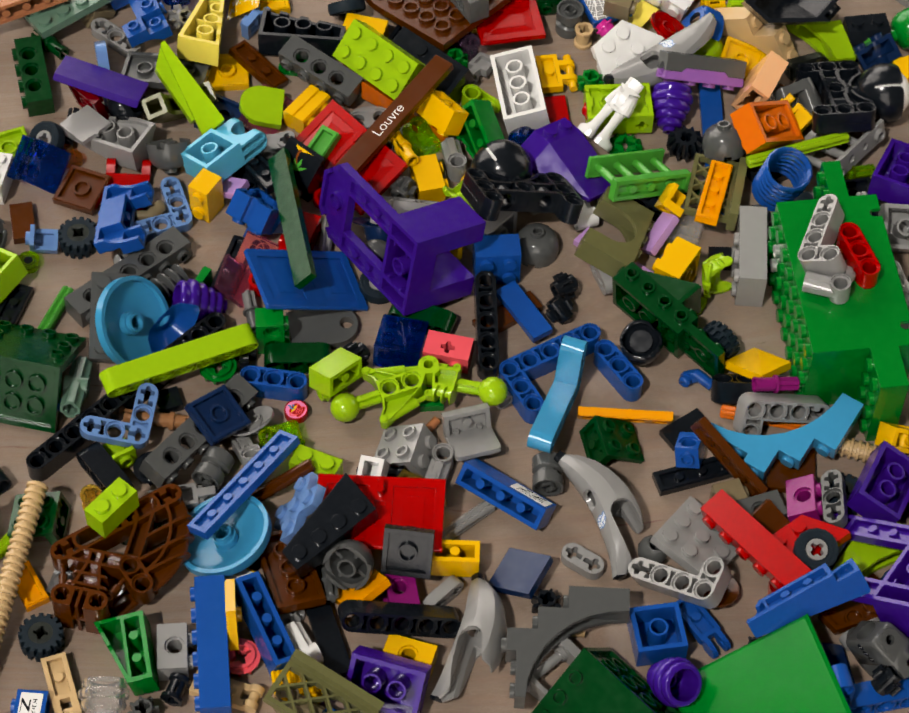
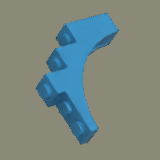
M842 393L833 406L818 419L801 428L772 435L743 434L727 430L714 423L711 424L757 477L763 481L777 459L784 466L799 470L812 447L824 457L829 456L834 459L860 417L864 404Z

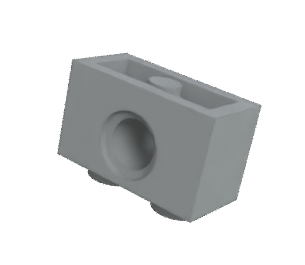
M187 622L157 624V673L159 681H168L171 673H180L189 678V670L194 669L193 655L189 654V647H194V645H192V632H188ZM173 650H180L178 653H171Z

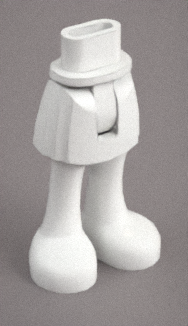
M630 77L625 84L622 82L619 87L604 99L606 104L600 112L588 123H580L577 128L592 139L603 121L615 111L604 129L593 139L595 143L609 153L613 147L610 142L613 131L625 117L630 118L638 98L641 97L639 94L644 86L633 77Z

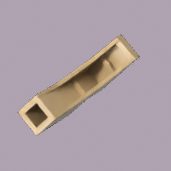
M745 7L715 8V10L723 15L724 28L722 36H730L746 42L766 55L772 50L786 61L799 57L786 25H764Z

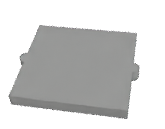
M86 105L76 113H72L69 118L59 124L64 131L82 145H85L95 137H99L103 131L112 126L111 122L89 105Z

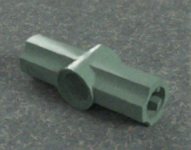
M78 356L77 359L73 360L69 375H65L60 412L69 418H74L81 413L84 398L87 399L89 394L93 362L84 356Z

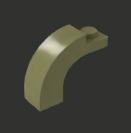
M210 81L199 84L213 104L219 102ZM159 92L140 100L146 117L150 122L165 123L185 118V115L171 95Z

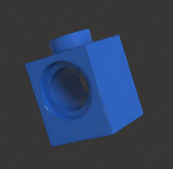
M680 432L674 447L676 467L700 469L705 455V445L694 432Z

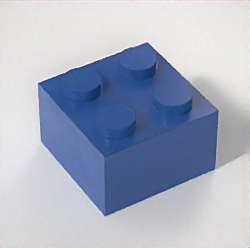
M519 233L483 235L482 241L473 243L472 266L475 278L479 272L489 271L494 274L496 284H508L514 280L516 283H520L522 255Z
M678 602L630 608L627 627L636 667L653 665L660 660L671 657L686 659L689 645Z

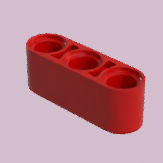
M845 222L839 228L836 246L839 247L847 266L854 269L856 283L864 289H871L877 284L881 268L880 263L858 225L852 222Z

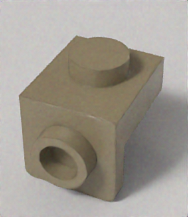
M108 3L80 20L87 28H91L90 24L94 19H113L116 12Z

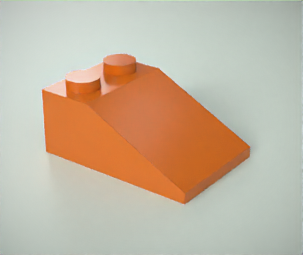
M788 100L749 102L730 114L733 126L737 130L741 145L746 154H755L804 140Z

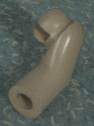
M157 200L148 210H136V221L164 214L167 208L165 202Z

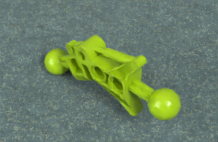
M427 355L419 360L418 366L405 367V365L374 369L363 367L361 369L362 378L372 384L375 391L357 397L350 393H340L333 398L330 411L336 420L350 422L356 419L361 409L382 403L383 410L379 420L381 428L387 429L397 419L419 407L420 403L425 400L436 402L440 397L442 404L448 399L449 405H452L456 400L458 392L477 395L483 403H487L489 406H498L507 398L508 388L506 383L498 377H488L482 382L461 379L462 369L460 364L456 363L451 367L449 364L439 363L436 357ZM432 385V389H427V386Z

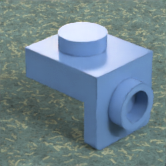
M30 224V231H26L25 245H29L30 253L58 254L59 229H36L35 224Z

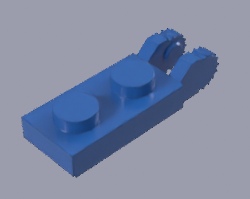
M680 599L676 601L679 603L684 626L697 642L703 646L705 652L712 659L719 656L717 648L710 641L713 637H715L716 642L724 651L731 649V643L721 631V627L704 607Z

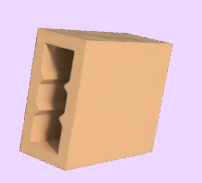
M771 50L751 69L743 83V88H740L731 106L738 110L749 102L767 101L789 62Z

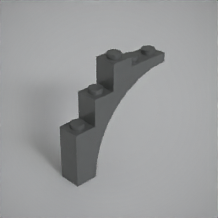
M569 586L568 595H563V608L538 606V615L532 617V628L507 627L506 637H501V652H506L505 662H511L510 675L515 676V683H510L509 698L514 699V708L524 709L526 693L533 673L543 658L556 645L571 635L588 628L606 624L628 623L630 589Z

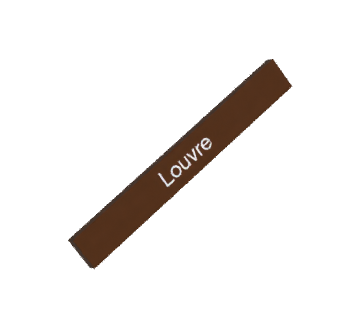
M435 55L336 165L348 162L360 173L454 69L453 64Z

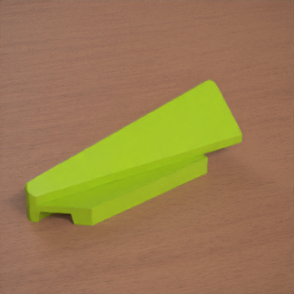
M162 41L155 73L190 124L196 122L201 135L211 128L216 130L224 124V117L166 41Z

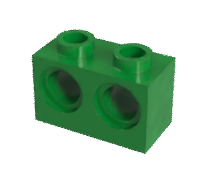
M255 308L256 338L259 344L257 348L258 354H264V348L268 344L290 343L288 315L283 316V310Z

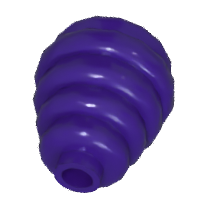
M666 81L657 83L653 87L651 98L653 112L655 113L654 118L657 120L658 128L662 129L665 134L673 132L675 127L681 129L682 123L687 118L686 115L691 110L690 106L693 104L692 90L690 86L684 83Z
M196 279L180 280L174 288L171 306L178 303L199 306L200 311L196 323L212 312L222 314L227 310V300L223 298V294L216 292L214 288L208 287L203 282L199 283Z
M682 657L666 658L651 665L647 672V683L651 691L665 706L673 708L688 706L697 699L701 692L702 676L698 668L688 659Z

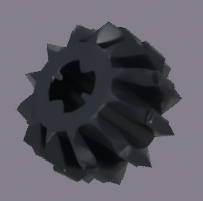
M683 125L682 129L675 127L673 132H670L666 145L670 157L676 156L677 161L684 159L686 163L689 158L694 160L695 153H702L703 137H701L700 131H694L693 127L690 129L686 128L685 125Z

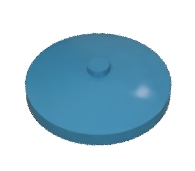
M141 276L117 278L104 288L97 302L95 313L97 336L106 355L117 365L152 354L148 341L149 331L156 321L169 309L162 292L148 279ZM170 315L164 317L159 326L164 325L169 320Z
M250 495L208 540L194 534L195 540L189 545L187 551L191 553V557L183 563L184 566L196 576L224 574V577L232 576L249 567L264 552L271 537L272 523L264 505L257 498ZM214 497L199 504L189 515L195 517Z

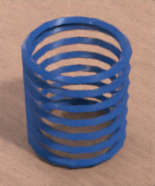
M781 147L772 151L753 179L752 193L755 200L760 205L767 207V210L774 212L776 202L793 201L803 193L813 176V169L809 158L802 151L793 147ZM770 172H779L785 175L791 181L793 187H785L777 183Z

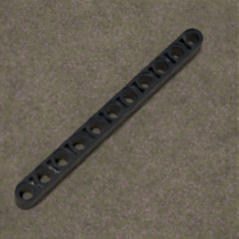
M219 312L208 314L164 349L225 330V316ZM176 377L154 385L159 391ZM137 390L113 398H109L105 394L33 450L26 458L29 477L40 482L48 479L76 457V453L95 442L83 438L79 432L80 422L84 417L92 415L118 421L123 420L125 408L133 409ZM146 391L144 394V402L149 399L150 391ZM89 424L87 431L92 432L94 424ZM101 425L100 434L103 435L104 426Z

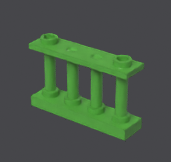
M659 148L589 156L585 177H603L611 184L608 198L612 202L661 196L669 183H677L679 185L678 190L682 193H687L691 172L687 169L671 171L662 163L665 150ZM639 172V173H641V174H639V175H634L633 173ZM619 174L622 175V177H615V176H614V175H619Z

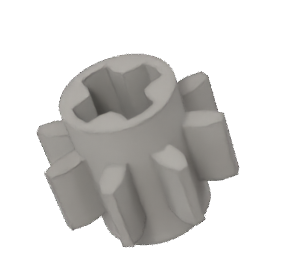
M180 4L173 5L174 10L167 11V22L172 25L173 30L179 29L181 31L191 15V11L187 5L181 7Z

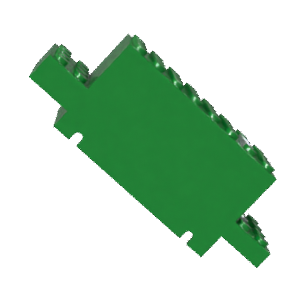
M840 161L822 162L820 172L816 174L817 186L813 188L814 199L776 202L775 212L771 213L772 226L768 228L767 281L768 285L772 286L773 289L771 294L772 303L777 305L776 320L778 323L781 322L782 326L780 329L781 340L786 343L785 358L791 362L789 374L790 377H798L800 381L799 390L794 391V394L819 396L827 405H831L844 393L863 403L862 413L859 418V430L864 432L866 441H875L880 421L898 424L908 392L909 329H903L900 325L909 324V311L883 216H872L870 214L871 212L880 211L877 195L849 196ZM826 194L837 196L845 213L842 224L852 222L858 225L881 266L877 284L873 288L864 289L854 280L851 283L848 302L841 305L832 303L828 297L802 291L805 272L797 257L817 202Z

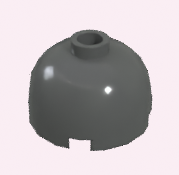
M722 120L711 125L703 135L702 151H704V156L711 160L724 161V158L732 157V160H737L746 153L741 145L737 130L734 128L733 123Z
M171 138L151 141L150 144L146 143L149 161L156 168L164 169L167 174L178 172V168L184 165L181 153L191 144L190 139L179 138L180 142H177V140Z
M531 223L519 230L522 255L521 264L527 267L529 264L535 265V268H543L555 262L559 251V241L556 233L548 225Z
M354 539L339 541L329 549L323 559V564L325 563L326 577L333 585L343 590L348 588L359 590L365 586L373 574L375 566L373 554L368 546Z

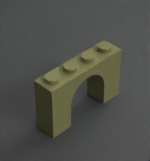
M608 186L599 198L593 214L615 226L623 234L626 242L614 241L590 227L580 240L574 255L609 276L614 277L620 268L626 267L631 262L638 261L642 254L640 248H643L648 239L646 234L651 231L654 225L652 222L654 212L634 200L612 202L608 198L610 186Z

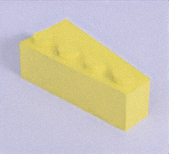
M199 0L177 36L178 58L218 67L225 0Z

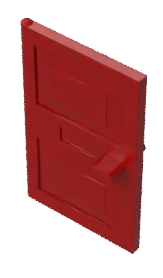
M512 0L476 27L482 46L546 38L536 0Z
M333 99L296 137L298 141L308 146L322 124L342 136L326 159L325 170L334 167L367 131L361 123ZM384 145L359 174L379 195H382L409 166ZM355 202L354 210L361 216L364 215L365 211Z
M318 474V484L326 488L323 500L344 475ZM348 475L377 509L379 517L376 522L353 538L354 540L361 541L369 549L383 550L385 524L414 526L416 528L435 530L433 552H443L442 536L446 479Z

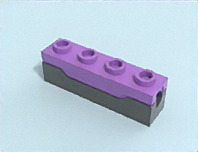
M660 50L656 76L663 78V82H676V80H680L689 86H695L697 82L702 83V87L715 88V85H722L721 89L734 91L735 87L743 88L747 62L731 58Z

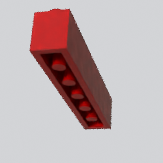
M723 489L717 492L700 508L703 515V523L710 530L715 528L719 532L718 535L721 540L727 545L732 544L736 548V553L744 561L747 559L751 561L754 570L762 577L766 575L775 590L812 571Z

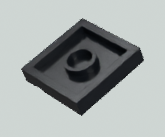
M385 524L381 574L430 579L435 530Z

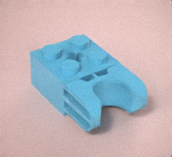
M231 118L216 130L211 128L187 146L185 151L181 153L184 162L183 166L186 173L194 178L204 168L221 176L223 182L267 146V136L264 132L257 129H252L245 133L243 122L239 119Z

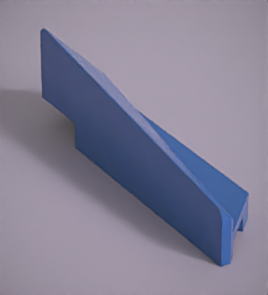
M852 558L833 571L824 563L760 599L755 606L757 610L756 615L747 619L746 622L754 636L758 638L806 614L810 617L868 594L871 589Z

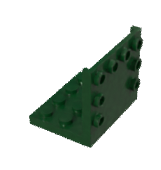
M0 320V423L55 433L58 430L62 373L86 347V338L79 337L75 333L62 334L57 333L53 329L41 330L34 328L32 325L24 324L20 326L14 325L7 320Z
M610 647L583 648L532 711V713H680L676 708L662 704L654 696L647 681Z

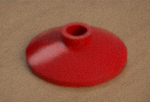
M657 11L650 17L653 28L658 35L663 36V40L684 29L683 25L668 13Z

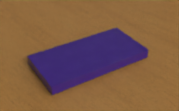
M67 55L53 76L54 81L133 108L139 106L140 100L143 99L149 86L147 82Z

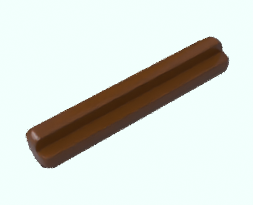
M311 459L303 461L258 487L251 496L257 498L260 502L295 483L299 477H304L308 473L314 472L316 467Z

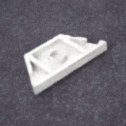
M621 20L591 48L593 58L597 62L598 73L602 74L604 78L606 74H610L615 68L660 43L664 39L663 36Z

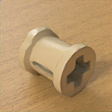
M588 22L576 24L574 46L577 49L587 50L592 46L591 35L594 31L592 24Z

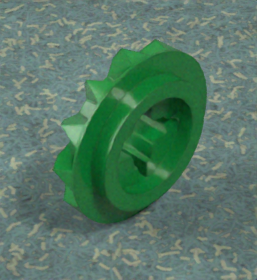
M626 132L623 135L616 133L615 137L610 138L613 147L609 154L641 151L643 147L641 139H636L634 134L631 136L627 135ZM624 143H626L627 146H628V147L626 148V151H624V148H623V144H624Z
M231 358L199 369L200 375L204 377L206 382L212 381L214 385L217 382L225 384L226 380L231 379L235 372H237L236 360ZM221 363L222 369L216 373L215 369Z

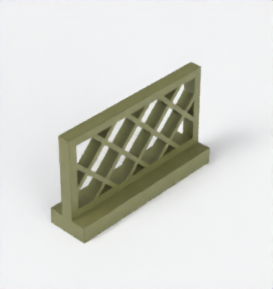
M695 153L683 214L695 217L697 212L696 208L689 206L695 203L699 205L701 195L698 196L694 191L698 189L703 191L706 181L701 182L697 177L703 175L707 178L710 166L704 168L699 162L710 165L712 161L705 157L704 154ZM741 157L739 162L727 159L720 161L733 165L725 194L726 199H724L721 208L724 215L720 214L718 222L726 223L725 230H735L748 167L746 157Z
M297 648L262 700L281 713H297L295 706L304 704L308 705L310 713H315L313 703L325 702L327 709L325 713H379L384 705L383 701ZM290 670L298 675L301 682L289 684L286 676L288 671ZM316 686L321 690L323 696L311 697L308 687ZM303 688L305 699L293 700L291 689ZM285 690L288 701L279 702L271 696L274 692ZM330 701H340L343 703L345 710L333 711Z

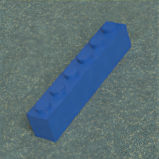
M224 574L194 577V587H190V600L195 602V608H191V622L196 623V630H192V645H197V651L192 652L193 667H198V674H193L194 689H199V696H194L195 712L232 713Z

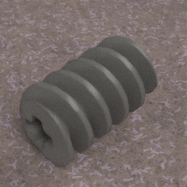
M173 264L171 269H165L163 273L157 274L156 278H151L149 281L158 287L167 301H171L170 293L173 294L177 282L180 280L187 281L189 278L178 264Z

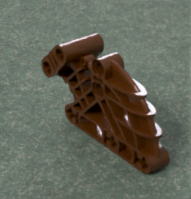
M166 484L139 498V507L106 538L100 537L87 545H83L100 536V534L87 525L56 541L51 546L50 554L53 566L61 574L59 575V584L52 588L50 596L54 615L63 627L74 629L77 622L78 629L82 631L85 623L87 632L100 634L94 622L111 618L110 607L114 605V599L121 591L123 584L136 603L148 604L153 601L155 592L163 587L175 575L180 566L191 557V553L187 551L189 545L195 540V536L189 532L187 525L194 517L189 515L182 498L181 488L178 485ZM166 519L168 520L167 524L155 529L158 523ZM128 540L124 555L107 551ZM166 540V543L164 545L148 552V549ZM130 568H134V569H135V570L132 571V572H127V571H126V570H128V569H130ZM66 571H73V572H72V579H73V580L68 579V575L66 574ZM109 579L118 580L119 582L110 589ZM141 587H147L146 590H138Z

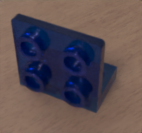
M23 135L7 177L28 182L49 193L55 194L71 158V153L34 136Z
M384 314L374 344L373 366H418L429 323L427 321Z

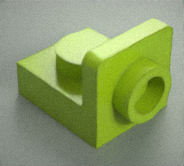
M107 443L102 445L121 469L130 467L137 459L136 450L133 445L129 447Z

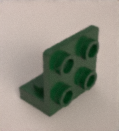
M594 416L579 431L587 458L596 460L604 466L611 459L639 464L644 461L637 435L631 422Z
M61 491L45 492L46 498L43 499L44 505L41 506L40 519L37 520L36 532L32 535L33 537L45 536L51 545L66 537L72 507ZM17 494L15 496L7 532L9 538H13L11 533L14 531V524L17 523L16 517L19 516L18 510L21 509L20 504L23 502L22 497L25 494Z

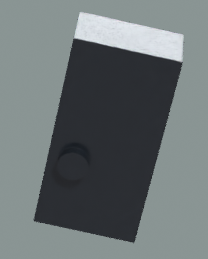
M404 26L392 40V42L425 65L435 55L452 63L454 69L435 90L443 91L456 103L462 97L463 87L472 84L475 80L467 67Z

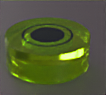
M25 251L19 255L28 274L34 273L40 268L41 262L37 253Z

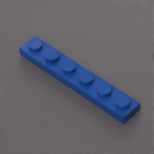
M279 430L187 525L189 532L208 540L300 444L298 436Z

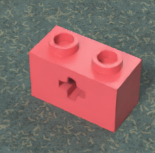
M428 330L422 357L427 355L434 356L439 363L449 364L451 367L458 363L461 365L462 373L468 374L474 353V338Z

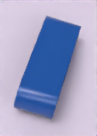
M607 339L598 341L594 348L593 363L623 399L629 402L639 400L642 395L644 382L642 375L613 342Z
M253 365L246 366L240 371V375L258 391L256 397L282 401H304L308 396L307 377L301 372Z

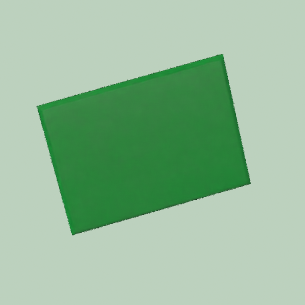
M808 614L698 669L702 676V688L699 696L690 705L678 707L680 713H852Z

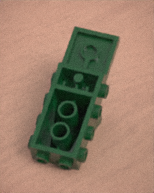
M634 262L618 270L617 274L612 278L613 303L633 321L638 319L649 321L662 334L663 347L677 359L685 353L711 377L715 374L724 373L725 351L723 347L717 342L714 343L708 338L703 329L698 328L697 314L701 312V286L699 284L643 271Z

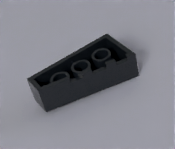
M264 7L258 31L259 53L278 55L281 48L295 34L334 60H337L332 55L346 33V26L321 20L315 23L311 22L308 17L294 18L290 17L287 12L273 13L270 8Z
M345 473L282 550L285 561L300 579L323 562L326 553L331 547L341 540L355 538L379 519L377 509Z

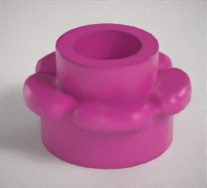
M603 19L596 26L598 29L596 34H599L601 37L606 35L615 26L611 22L612 19L608 21Z

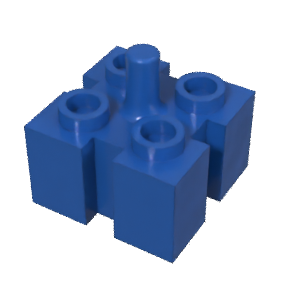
M246 188L236 189L225 213L232 216L234 222L240 225L247 224L243 237L246 234L262 236V234L273 235V233H283L277 201L271 195H268L259 188H250L249 190Z

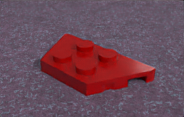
M800 515L772 534L792 553L796 539L808 529L819 528L826 530L833 535L838 547L851 539L849 530L805 515ZM812 545L811 554H819L821 556V547L819 545L817 547Z

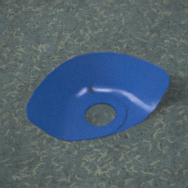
M706 5L694 9L681 21L687 27L696 17L700 16L702 18L711 12L717 21L712 39L719 41L722 37L724 28L723 15L721 12Z
M186 303L172 305L149 331L148 341L151 352L155 353L163 350L193 327L199 316V306ZM170 315L169 320L164 325L159 326L162 319Z

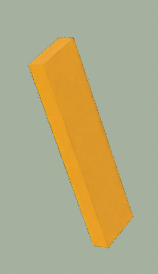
M716 160L711 161L694 221L716 227L733 169L732 164Z
M578 406L577 410L578 419L591 420L594 416H600L627 422L671 424L674 412L583 406Z

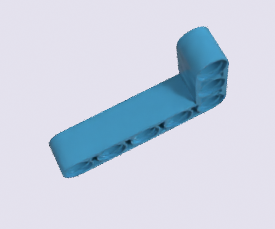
M564 335L559 350L555 378L530 430L527 447L546 453L552 452L580 388L588 341Z

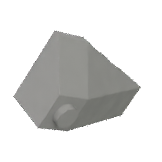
M109 116L107 120L111 122L112 126L103 131L99 137L93 138L83 146L106 159L115 158L116 164L138 171L142 166V161L148 158L146 143L150 144L153 140L156 128L155 123L137 117H129L128 120H117L116 116ZM64 131L66 137L79 143L76 139H74L71 135Z

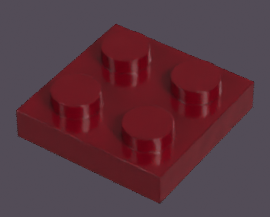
M69 86L78 105L82 108L89 105L104 118L109 119L108 108L102 103L104 99L101 96Z

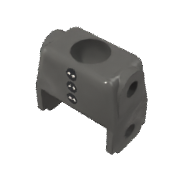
M863 620L848 631L846 645L857 662L871 677L874 675L872 671L882 664L884 667L892 666L902 679L909 678V667L907 665V660H909V638L892 623Z

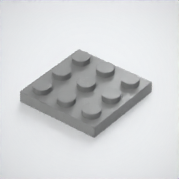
M690 496L652 536L650 543L689 573L698 576L703 563L709 557H719L728 566L738 554L732 544L727 545L721 540L718 535L719 532L715 528L710 530L703 523V515L700 509L703 505ZM721 568L717 569L713 575L719 573Z

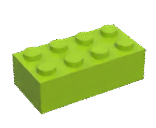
M357 19L352 21L332 55L393 100L426 66L370 25Z

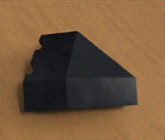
M744 0L741 3L764 25L828 24L841 9L836 4L838 0Z

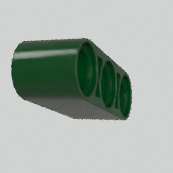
M392 304L387 314V319L392 324L426 335L428 330L451 334L457 321V316L452 311L435 305L403 316Z
M323 342L271 343L264 348V367L309 374V367L332 353V347Z

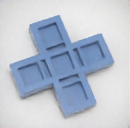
M314 472L298 478L294 485L295 493L293 498L288 503L280 505L275 513L276 521L273 528L282 530L280 541L285 544L291 541L306 522L307 516L311 515L323 501L326 488L317 484L318 475Z

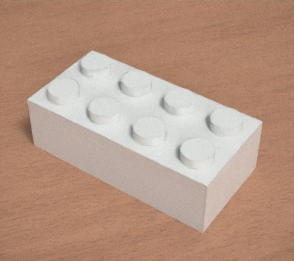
M532 45L490 55L508 136L539 129L550 124Z

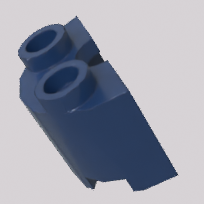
M878 32L870 37V42L866 44L862 42L852 48L863 72L875 64L890 63L902 56L891 33L882 35L881 32Z

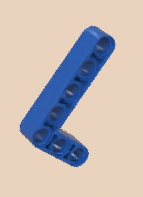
M584 324L501 362L499 365V378L506 383L508 391L513 396L512 404L526 423L534 424L544 403L543 398L531 381L556 370L559 350L564 335L588 341L586 356L594 353L595 344L600 341L601 330L596 324Z
M840 663L831 666L852 713H881L909 707L908 677L901 681L902 685L900 687L902 689L893 697L890 694L881 696L872 687L871 681L854 684L846 664Z

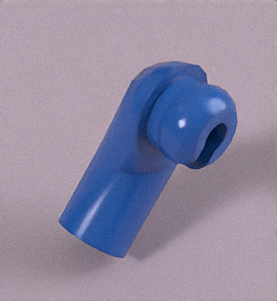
M700 369L686 370L681 373L679 378V384L683 387L699 383L709 390L712 386V378Z

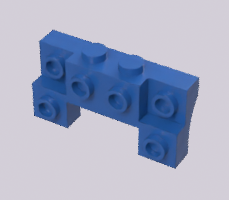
M113 0L110 2L114 10L130 4L137 18L122 26L132 48L149 40L166 39L173 35L164 17L167 11L161 0Z
M148 180L133 185L111 184L104 186L93 242L99 254L112 252L118 248L121 249L123 254H128L145 248L147 233L141 224L133 226L136 209L152 205L154 189Z

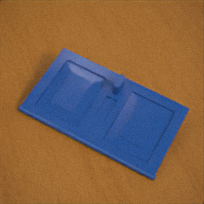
M245 249L244 251L266 309L367 311L369 309L360 291L349 260L343 252L311 251L317 277L302 289H298L294 286L287 250Z

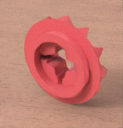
M239 638V650L230 651L229 649L230 675L237 674L239 677L246 673L251 675V672L258 668L261 655L254 642ZM236 652L242 657L245 656V664L239 660L235 661Z

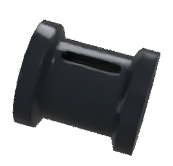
M171 673L169 685L160 697L171 706H181L183 703L182 697L186 688L191 686V680L183 674Z

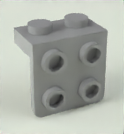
M487 403L441 413L443 436L447 444L453 448L456 461H468L472 458L490 456L501 451V444L491 427L490 407Z
M424 423L392 426L384 429L374 457L385 459L390 464L389 467L405 465L415 478H425L432 459V450L437 445L438 439Z

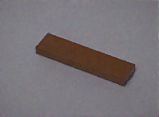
M705 416L690 426V429L734 479L739 478L742 485L747 487L750 497L765 493L768 490L765 484Z

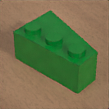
M471 99L462 106L469 115L459 136L455 137L465 144V149L472 158H474L480 148L484 147L486 149L487 143L497 139H505L490 101Z
M143 610L94 622L134 695L138 696L160 690L151 627Z

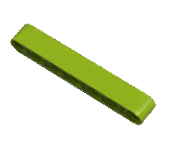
M244 323L109 367L100 372L99 377L107 396L113 398L135 391L143 383L156 384L247 354L258 348L259 344L250 324Z

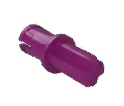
M773 375L772 377L752 378L753 392L773 391V393H778L779 391L799 390L800 381L798 377H778V375Z

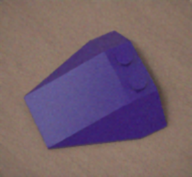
M566 118L534 130L521 145L532 161L534 174L555 172L562 175L578 195L588 203L600 198L606 188L611 186L603 177H585L589 156H597L599 154L587 137Z

